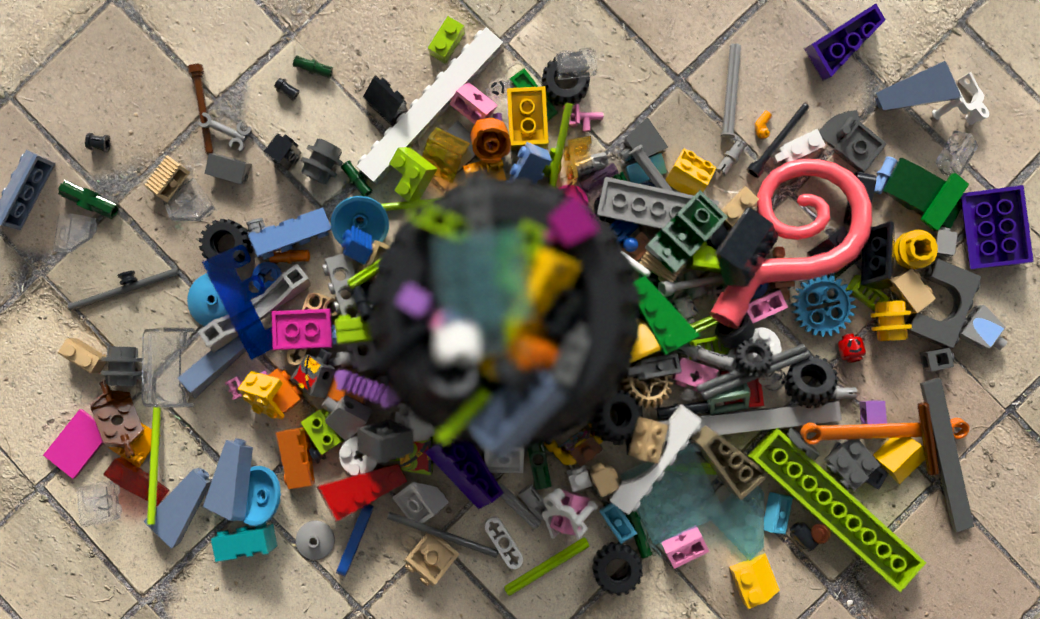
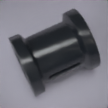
M87 133L85 147L88 150L100 149L103 152H108L111 148V138L109 135L97 136L93 133Z

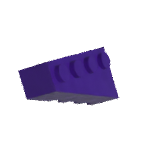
M877 4L865 9L804 48L823 81L831 78L848 58L861 47L863 42L886 20Z
M450 439L445 444L438 442L425 451L431 460L478 509L491 504L504 494L473 444Z

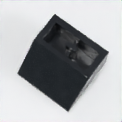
M375 75L363 99L386 122L394 127L398 117L402 113L406 114L408 112L407 103L400 92L397 90L393 92V89L390 87L391 85L383 77L379 79Z

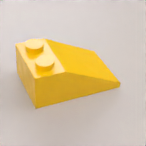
M545 86L507 88L511 150H520L521 146H525L526 142L548 149Z

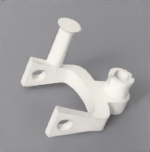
M971 72L958 80L972 94L971 103H966L962 96V98L951 100L938 110L932 111L933 117L939 120L942 115L957 106L963 114H967L965 119L970 125L977 121L981 122L989 117V111L982 103L984 94L978 87ZM965 78L969 79L970 83H967Z
M555 488L552 493H549L543 499L546 509L542 516L550 536L554 539L560 533L550 527L553 516L560 515L570 519L576 538H580L588 529L583 521L593 510L597 509V505L589 500L588 505L577 515L572 507L562 504L561 500L564 499L565 494L561 489Z

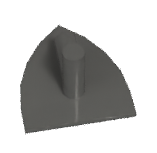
M845 111L829 119L819 130L822 139L835 147L842 137L851 131L854 122L860 121L858 111Z

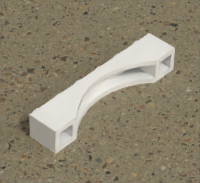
M680 404L669 419L668 439L661 453L659 463H654L649 469L633 478L621 480L618 484L619 489L611 493L609 501L628 515L631 511L635 512L641 504V498L644 495L647 497L652 491L653 487L651 485L655 480L659 481L665 474L663 470L666 466H671L677 458L676 453L680 449L684 450L688 445L689 440L687 439L691 434L695 435L701 428L700 418Z

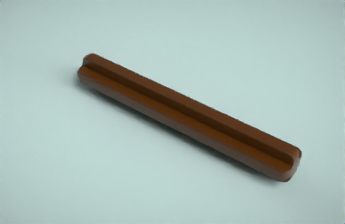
M927 402L918 403V414L927 473L930 476L938 475L939 469L930 408Z

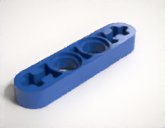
M367 504L362 507L336 574L346 577L373 512V505Z

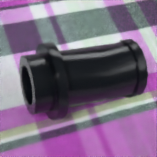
M279 78L274 85L277 92H282L292 101L300 93L299 90L287 83L285 78Z

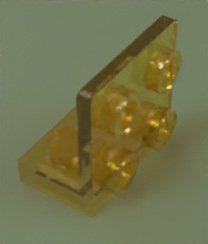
M436 127L427 139L422 157L437 168L435 176L453 183L461 160L471 143Z
M591 136L569 139L566 146H564V161H568L569 164L566 169L567 178L572 181V184H576L578 179L574 154L575 156H583L590 151L592 145Z

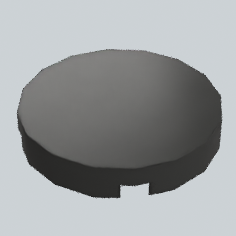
M790 427L786 431L789 439L799 449L805 451L809 458L816 460L820 456L818 450L813 445L806 443L801 437L800 432Z

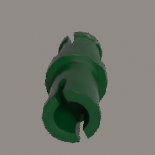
M298 55L294 57L293 67L309 71V74L312 75L315 73L328 79L331 78L332 66L318 63L315 59L309 60Z
M346 161L342 164L341 169L350 179L351 185H354L362 196H369L373 190L363 179V174L356 170L351 161Z

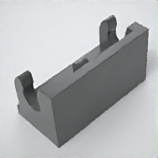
M209 153L204 174L243 184V181L247 182L252 164L223 155Z

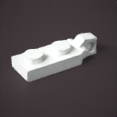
M818 129L784 144L779 148L780 153L774 155L772 160L774 164L783 160L786 163L795 161L826 145Z

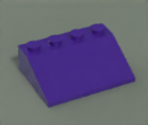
M1024 185L963 193L961 203L970 269L1012 266L1034 262Z

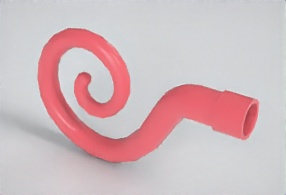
M799 159L787 162L770 172L762 182L757 194L759 198L757 201V212L773 223L779 237L793 240L810 238L823 231L830 221L829 205L823 198L813 194H802L797 199L799 206H811L817 210V218L809 225L800 227L788 226L775 217L772 209V196L780 184L801 176H815L826 179L842 190L851 207L852 221L849 233L840 245L826 253L807 258L765 259L747 287H726L710 312L713 319L727 327L737 329L749 309L748 305L759 285L782 281L811 280L835 273L858 257L870 235L872 204L864 184L851 171L836 163L821 159Z

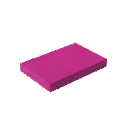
M331 309L272 311L273 350L333 348Z
M79 409L43 454V456L72 479L79 475L103 444L95 419L83 409Z

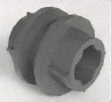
M317 138L313 146L308 145L306 148L312 152L310 158L302 157L300 160L304 163L301 171L305 176L319 183L327 184L330 177L336 178L337 176L332 171L334 165L342 166L343 164L339 159L342 150L328 141Z
M107 347V357H102L101 360L109 361L108 371H101V375H106L105 384H108L107 386L136 385L137 376L142 375V371H135V362H143V358H138V348Z

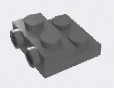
M859 439L845 440L824 458V461L827 463V469L840 478L839 483L846 490L855 491L869 478L868 475L880 466L879 462Z

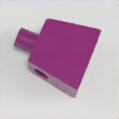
M574 194L548 218V223L552 228L545 232L543 238L549 246L560 239L566 247L597 233L599 228L576 194Z

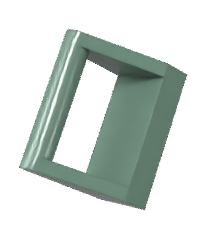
M747 383L708 398L709 414L716 415L748 409L750 390ZM742 398V402L715 407V403Z

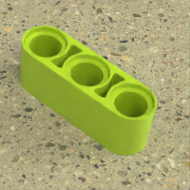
M415 202L409 207V216L417 225L457 242H465L470 238L469 227L466 221L422 202ZM418 208L425 210V215L421 219L414 217V212ZM438 217L446 219V224L441 228L434 226V221ZM458 226H464L467 229L466 234L462 237L456 236L454 233Z

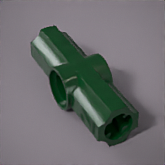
M67 180L61 183L58 188V195L75 202L76 205L86 210L94 211L109 219H113L118 214V204L101 197L100 194L88 188H82Z
M544 443L530 445L527 449L535 490L552 487ZM540 454L544 460L540 464H535L532 460L533 456Z

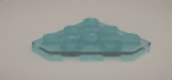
M759 486L742 500L731 494L708 517L749 561L764 548V491Z

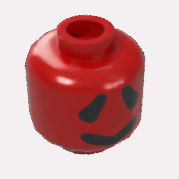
M854 334L842 336L843 340L837 344L841 359L847 361V363L863 360L862 357L866 354L863 339L858 336L854 337Z

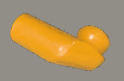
M766 110L755 122L756 135L760 139L768 138L770 135L766 123L770 120L772 114Z

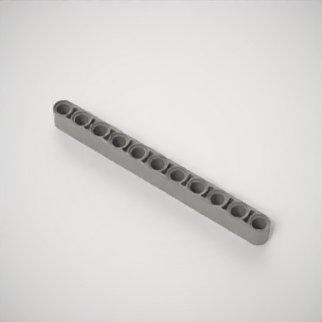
M827 401L824 406L820 405L819 408H815L814 405L811 408H806L807 405L802 407L792 405L698 416L701 420L699 431L706 425L717 434L723 435L801 426L807 423L818 424L841 421L840 402ZM669 420L657 421L669 425ZM669 426L666 433L665 441H667L668 439Z

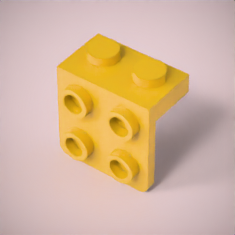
M250 371L238 388L243 395V400L248 402L252 406L251 409L259 415L263 413L272 419L284 418L285 415L272 400L283 384L281 380Z

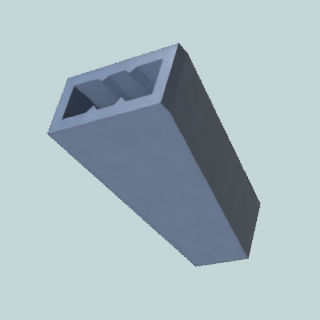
M943 61L877 92L875 101L879 109L883 108L884 111L957 100L962 98L947 62Z
M240 334L216 352L209 351L177 379L194 398H197L247 351V346L245 345L247 341Z
M235 438L234 441H225L203 505L204 508L230 521H244L246 514L253 447L246 445L245 440Z
M202 468L193 469L157 506L155 525H147L170 548L179 545L211 485L210 475Z

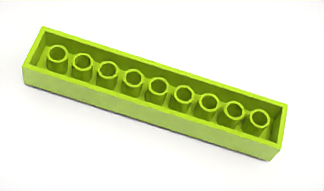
M771 429L747 455L820 523L826 525L831 533L892 588L901 592L926 564L919 555L779 429Z

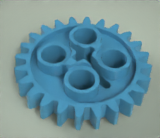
M825 275L821 279L820 277L814 278V281L813 279L807 280L808 284L801 282L800 284L803 289H795L799 294L792 296L796 300V303H791L792 306L796 307L792 313H797L798 315L794 319L795 321L801 320L799 327L806 326L805 332H809L812 329V335L816 336L819 331L820 337H824L825 332L828 336H832V330L838 334L840 333L839 327L846 329L844 322L851 323L848 316H854L855 314L850 312V309L856 308V306L851 305L850 302L854 301L855 298H849L852 291L845 290L848 284L840 285L842 279L834 282L835 276H830L827 279V275ZM829 289H831L834 292V297L832 299H829L827 297V291ZM810 293L815 295V302L812 304L808 301ZM834 301L840 302L837 305L807 311V307ZM833 308L838 310L836 318H833L831 315ZM814 312H817L820 316L817 322H814L812 319Z

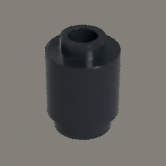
M797 522L790 528V536L803 549L810 552L818 546L819 543L815 542L812 538L811 529L804 522Z

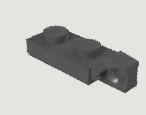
M579 324L575 334L569 333L568 337H566L552 372L551 380L572 387L588 346L589 340L584 338L587 326Z
M674 353L640 359L634 363V367H629L626 376L627 378L638 376V380H647L680 374L682 370L678 354Z

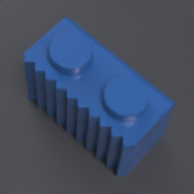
M352 226L342 236V240H344L341 246L344 248L343 255L365 265L373 252L372 234L369 235L362 231V229L359 230L358 227Z

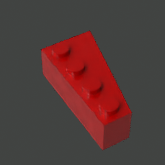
M397 464L319 485L317 489L334 521L337 522L406 483L407 480Z

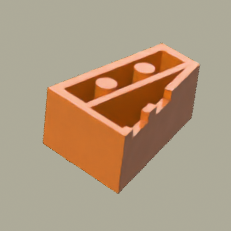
M304 427L276 432L284 468L285 485H287L288 489L314 485L313 462L309 453L311 448L310 439Z

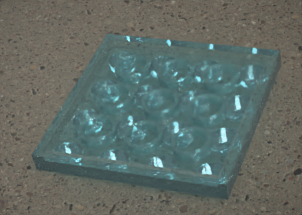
M521 225L432 238L443 330L449 329V325L453 324L479 326L533 319Z
M691 442L688 443L684 450L680 449L676 453L677 458L671 466H666L663 470L665 471L663 477L659 481L655 480L651 485L653 487L652 491L647 497L644 495L640 500L641 504L637 511L654 545L725 514ZM648 461L621 473L620 476L622 480L633 478L649 469L654 463Z

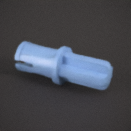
M887 156L880 171H877L876 174L878 176L874 193L881 194L898 162L895 158Z

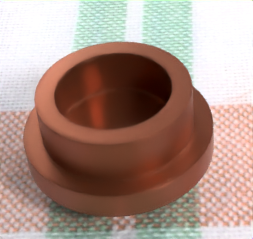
M819 523L812 527L811 535L815 542L823 544L830 539L831 531L826 525Z

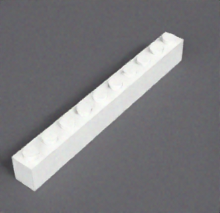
M487 27L483 31H478L474 36V41L470 45L466 44L461 50L462 54L450 61L448 64L449 68L437 75L436 82L432 86H427L422 93V97L419 100L415 99L411 103L406 114L402 113L398 117L393 128L389 127L381 141L378 140L372 145L368 155L365 154L359 159L358 169L377 185L393 168L389 162L397 148H411L447 110L455 92L467 82L471 84L503 49V42Z

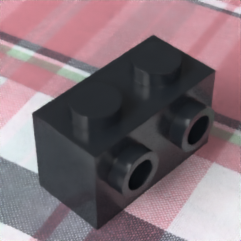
M278 133L263 151L287 170L300 160V154L302 153L297 148L299 145L286 134L282 137Z

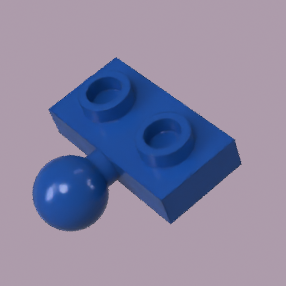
M620 220L613 222L609 227L617 235L618 244L620 245L623 242V247L627 252L636 251L639 245L638 241L634 237L629 236L639 227L638 224Z

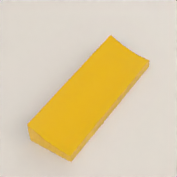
M542 248L538 250L518 294L514 295L503 315L507 352L515 335H543L546 327L537 322V320L563 285L569 288L580 265ZM506 354L482 355L477 366L489 376L500 378L492 370V367L503 355L508 356ZM513 361L517 366H519L522 369V367L519 364Z

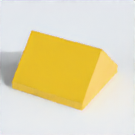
M911 437L889 438L873 454L874 458L898 484H901L925 460L922 445Z

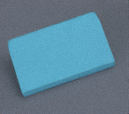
M662 153L649 157L661 175L667 173ZM638 162L625 168L630 182L640 184L650 180Z
M769 492L762 525L763 530L786 535L793 501L792 496Z
M611 502L600 508L599 512L620 544L637 534L624 512Z

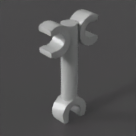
M202 113V116L206 117L208 121L205 124L198 122L200 127H211L233 137L229 142V147L232 148L233 144L238 142L240 143L238 151H243V142L252 131L250 126L247 131H241L242 122H239L237 124V131L212 120L209 114Z

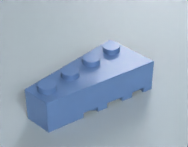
M322 207L302 214L297 219L285 220L276 227L271 225L260 230V233L256 234L254 231L248 233L258 258L263 257V260L275 256L273 252L281 250L283 253L293 249L292 245L299 243L302 246L311 242L310 238L315 236L318 239L328 236L331 226Z

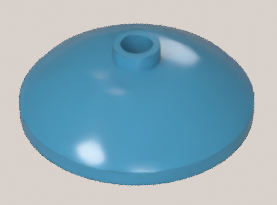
M365 196L347 198L339 203L332 213L331 230L333 236L342 245L344 232L355 226V228L358 227L359 230L362 229V231L369 235L372 234V243L374 240L383 242L389 230L387 212L379 202ZM362 217L363 221H357V218Z
M206 273L195 280L190 287L187 297L188 309L192 317L199 324L206 326L212 321L245 306L243 287L237 279L227 273ZM211 296L215 297V301L213 303L210 302Z
M253 466L250 469L246 514L243 521L248 525H262L268 522L276 513L280 503L281 489L278 478L267 467Z

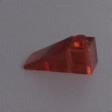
M123 457L115 458L103 475L119 487L148 501L149 474ZM158 481L156 506L162 502L170 491Z

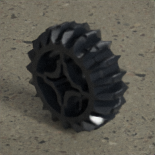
M435 348L433 353L428 352L426 358L421 362L422 367L419 368V373L422 374L419 377V381L425 382L422 390H430L427 394L428 397L434 394L436 396L435 402H438L441 398L444 405L449 400L455 405L458 400L462 403L466 400V397H471L472 391L476 390V383L479 381V376L476 375L479 372V368L473 366L463 367L460 366V363H451L448 366L438 365L439 374L434 378L433 365L435 363L438 364L435 359ZM462 372L465 375V385L463 387L460 384L461 380L459 378Z

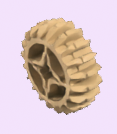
M636 361L631 362L630 367H634ZM626 374L621 380V383L625 384L622 390L628 391L630 396L636 399L639 407L643 403L645 409H648L649 405L652 408L657 407V404L661 406L663 400L666 401L669 398L667 394L672 393L669 387L673 386V382L668 381L672 378V375L647 379L650 382L649 386L646 383L644 384L643 379L638 380V377L636 379L633 377L627 378ZM635 387H638L642 391V394H640L635 389ZM661 387L658 395L650 397L652 388Z

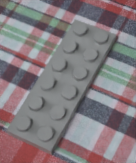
M605 177L597 216L663 229L692 199L693 195ZM710 199L718 207L719 201Z

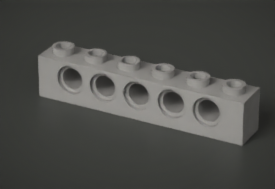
M343 254L326 258L325 264L322 267L325 276L329 275L331 283H328L330 294H334L336 302H333L336 313H340L341 316L346 315V310L352 308L357 313L355 318H358L359 312L354 307L355 301L353 296L351 295V298L348 300L340 296L341 291L348 290L351 293L352 290L347 284V280L355 275L350 258ZM336 272H343L345 279L338 281L334 274ZM374 341L346 344L347 350H351L353 358H350L353 369L362 372L374 368L369 361L370 358L376 355ZM363 345L367 347L368 353L366 356L358 354V346Z

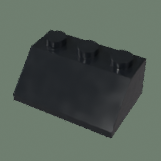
M892 221L871 227L869 238L862 248L861 286L878 290L893 286L895 228Z

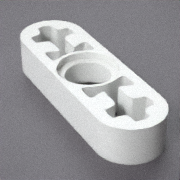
M490 517L485 523L487 534L507 566L511 569L519 568L523 563L522 553L502 521L498 517ZM492 521L494 524H499L497 526L499 533L502 530L504 531V533L499 534L496 539L494 538V536L497 535L495 530L489 529L491 525L490 522ZM507 538L510 541L509 546L506 548L500 547L498 544L499 539ZM512 547H514V550L511 551L515 557L519 556L517 564L509 562L511 560L509 553L504 554V552H508Z

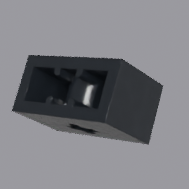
M563 285L537 322L562 340H565L590 304L580 295Z

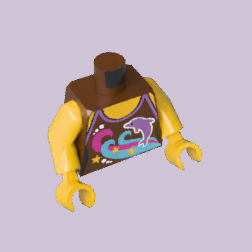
M591 424L586 425L560 447H558L555 440L549 445L544 442L547 450L554 452L553 454L564 465L577 464L581 467L603 450L601 445L603 440H601V437L597 438L595 436V431L592 432L590 430Z

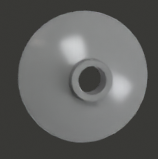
M317 520L305 523L296 535L297 549L304 557L312 560L322 559L327 556L333 549L335 542L334 533L330 526ZM311 538H315L317 540V544L313 545L311 543Z

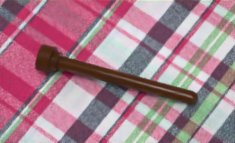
M191 64L187 66L188 73L194 80L200 122L205 124L208 119L202 116V113H207L201 80L204 68L202 64ZM208 127L202 128L207 155L213 153L210 128Z

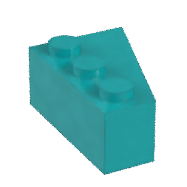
M267 522L262 525H255L254 528L249 529L248 526L238 527L235 532L230 533L229 530L219 531L215 537L211 538L215 562L237 559L241 556L250 557L262 552V555L268 554L277 547L274 525H267Z

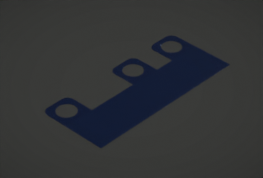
M238 245L202 261V264L250 359L253 360L273 349L272 327L265 330L251 302V299L265 293L266 289L261 278L258 275H254L241 281L235 270L251 261L245 246ZM236 250H242L245 253V260L239 263L234 260L233 254ZM253 280L258 281L260 284V290L257 293L251 292L248 288L249 283Z

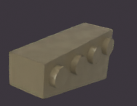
M706 425L691 437L729 492L738 499L742 500L769 476L766 471Z

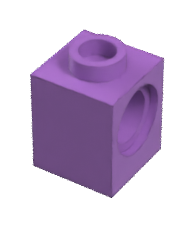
M409 283L396 301V303L420 318L422 314L427 315L433 306L430 303L432 300L430 296Z
M859 401L862 425L887 424L885 401Z

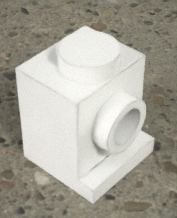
M585 465L566 471L573 492L592 486Z

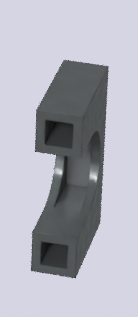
M940 259L934 260L928 266L924 279L939 284L950 292L953 298V309L950 315L942 321L920 313L909 315L905 325L912 324V328L908 329V333L944 348H954L959 342L960 330L966 324V315L973 306V297L980 288L982 276Z

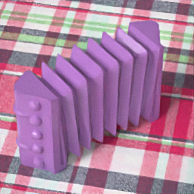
M339 370L334 375L337 389L341 391L347 389V392L352 391L353 395L358 393L359 397L364 396L365 400L370 399L371 402L381 404L384 408H390L399 404L400 400L390 389L391 385L385 386L384 383L380 384L378 381H372L371 378L359 376L358 373L353 374L352 370Z

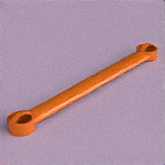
M961 418L951 419L953 430L955 427L962 428L959 432L953 433L954 438L962 439L966 437L970 430L968 423ZM807 423L800 431L804 441L811 445L817 444L822 440L922 437L920 423L817 426L815 423ZM808 432L816 433L814 437L806 438Z

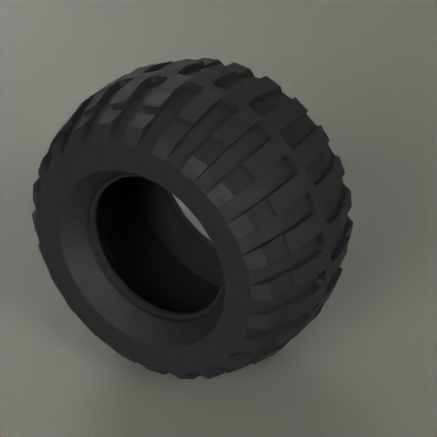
M496 177L488 178L487 185L495 253L501 232L516 235L523 220L544 229L546 232L552 227L548 223V218L570 197L564 193V190L550 185L543 187L532 183L531 179L513 178V181L496 180ZM461 184L445 191L446 194L434 201L428 200L425 202L429 206L468 223L464 186ZM583 202L581 203L599 228L598 232L566 247L559 239L550 246L547 244L545 250L580 265L569 289L580 295L590 305L570 333L575 334L579 324L587 326L584 338L589 340L588 346L572 387L552 380L567 397L516 449L530 447V445L543 442L549 443L563 436L566 432L576 427H581L593 417L600 407L609 402L617 390V385L623 376L628 373L633 358L632 353L636 341L639 340L640 322L638 321V311L641 302L638 287L634 283L632 273L634 268L627 254L623 253L619 246L617 235L607 224H603L595 216L592 208ZM418 208L416 210L417 214L414 217L417 219L423 218L425 210ZM438 217L434 221V226L438 228L446 224V219L443 217ZM412 219L405 224L401 223L393 235V242L386 252H382L376 268L378 273L373 285H370L369 303L371 304V317L368 320L370 337L374 341L376 354L400 336L401 331L407 330L420 319L419 316L396 303L406 285L409 283L430 296L426 287V274L429 266L436 258L446 253L464 254L472 259L470 238L465 242H457L417 225ZM458 226L454 233L456 236L462 237L466 234L467 229L464 226ZM451 268L443 273L441 286L445 292H449L450 287L463 272L462 270ZM433 299L431 300L430 303H432L433 305L440 306ZM432 308L430 309L427 315L422 314L421 318L424 319L427 324L430 318ZM432 327L415 340L416 343L414 345L406 347L380 368L385 373L392 392L414 413L413 416L426 425H431L438 431H441L484 390L490 396V400L451 439L476 445L477 448H488L470 428L468 423L507 384L503 379H501V383L497 388L489 386L488 382L484 383L479 380L476 383V390L472 391L471 397H466V400L462 403L458 400L455 405L450 400L444 405L441 398L438 402H435L436 396L434 394L428 397L427 394L430 390H422L425 382L419 381V377L422 375L419 373V368L422 367L421 362L426 358V354L428 352L433 353L435 348V336L431 334L434 329ZM562 340L559 346L560 349H562L565 340ZM437 363L433 365L434 378L439 374ZM555 365L553 366L552 369H540V370H541L548 378H551V375H552V372H553V370H554ZM464 372L459 376L462 387L465 385Z

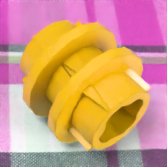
M913 230L904 233L896 239L894 244L895 261L906 269L912 268L915 270L929 266L938 254V245L935 238L924 230Z
M887 301L875 304V313L870 314V318L878 317V327H871L872 331H877V340L891 341L906 340L908 338V329L912 328V324L905 325L904 316L911 315V311H906L905 301Z

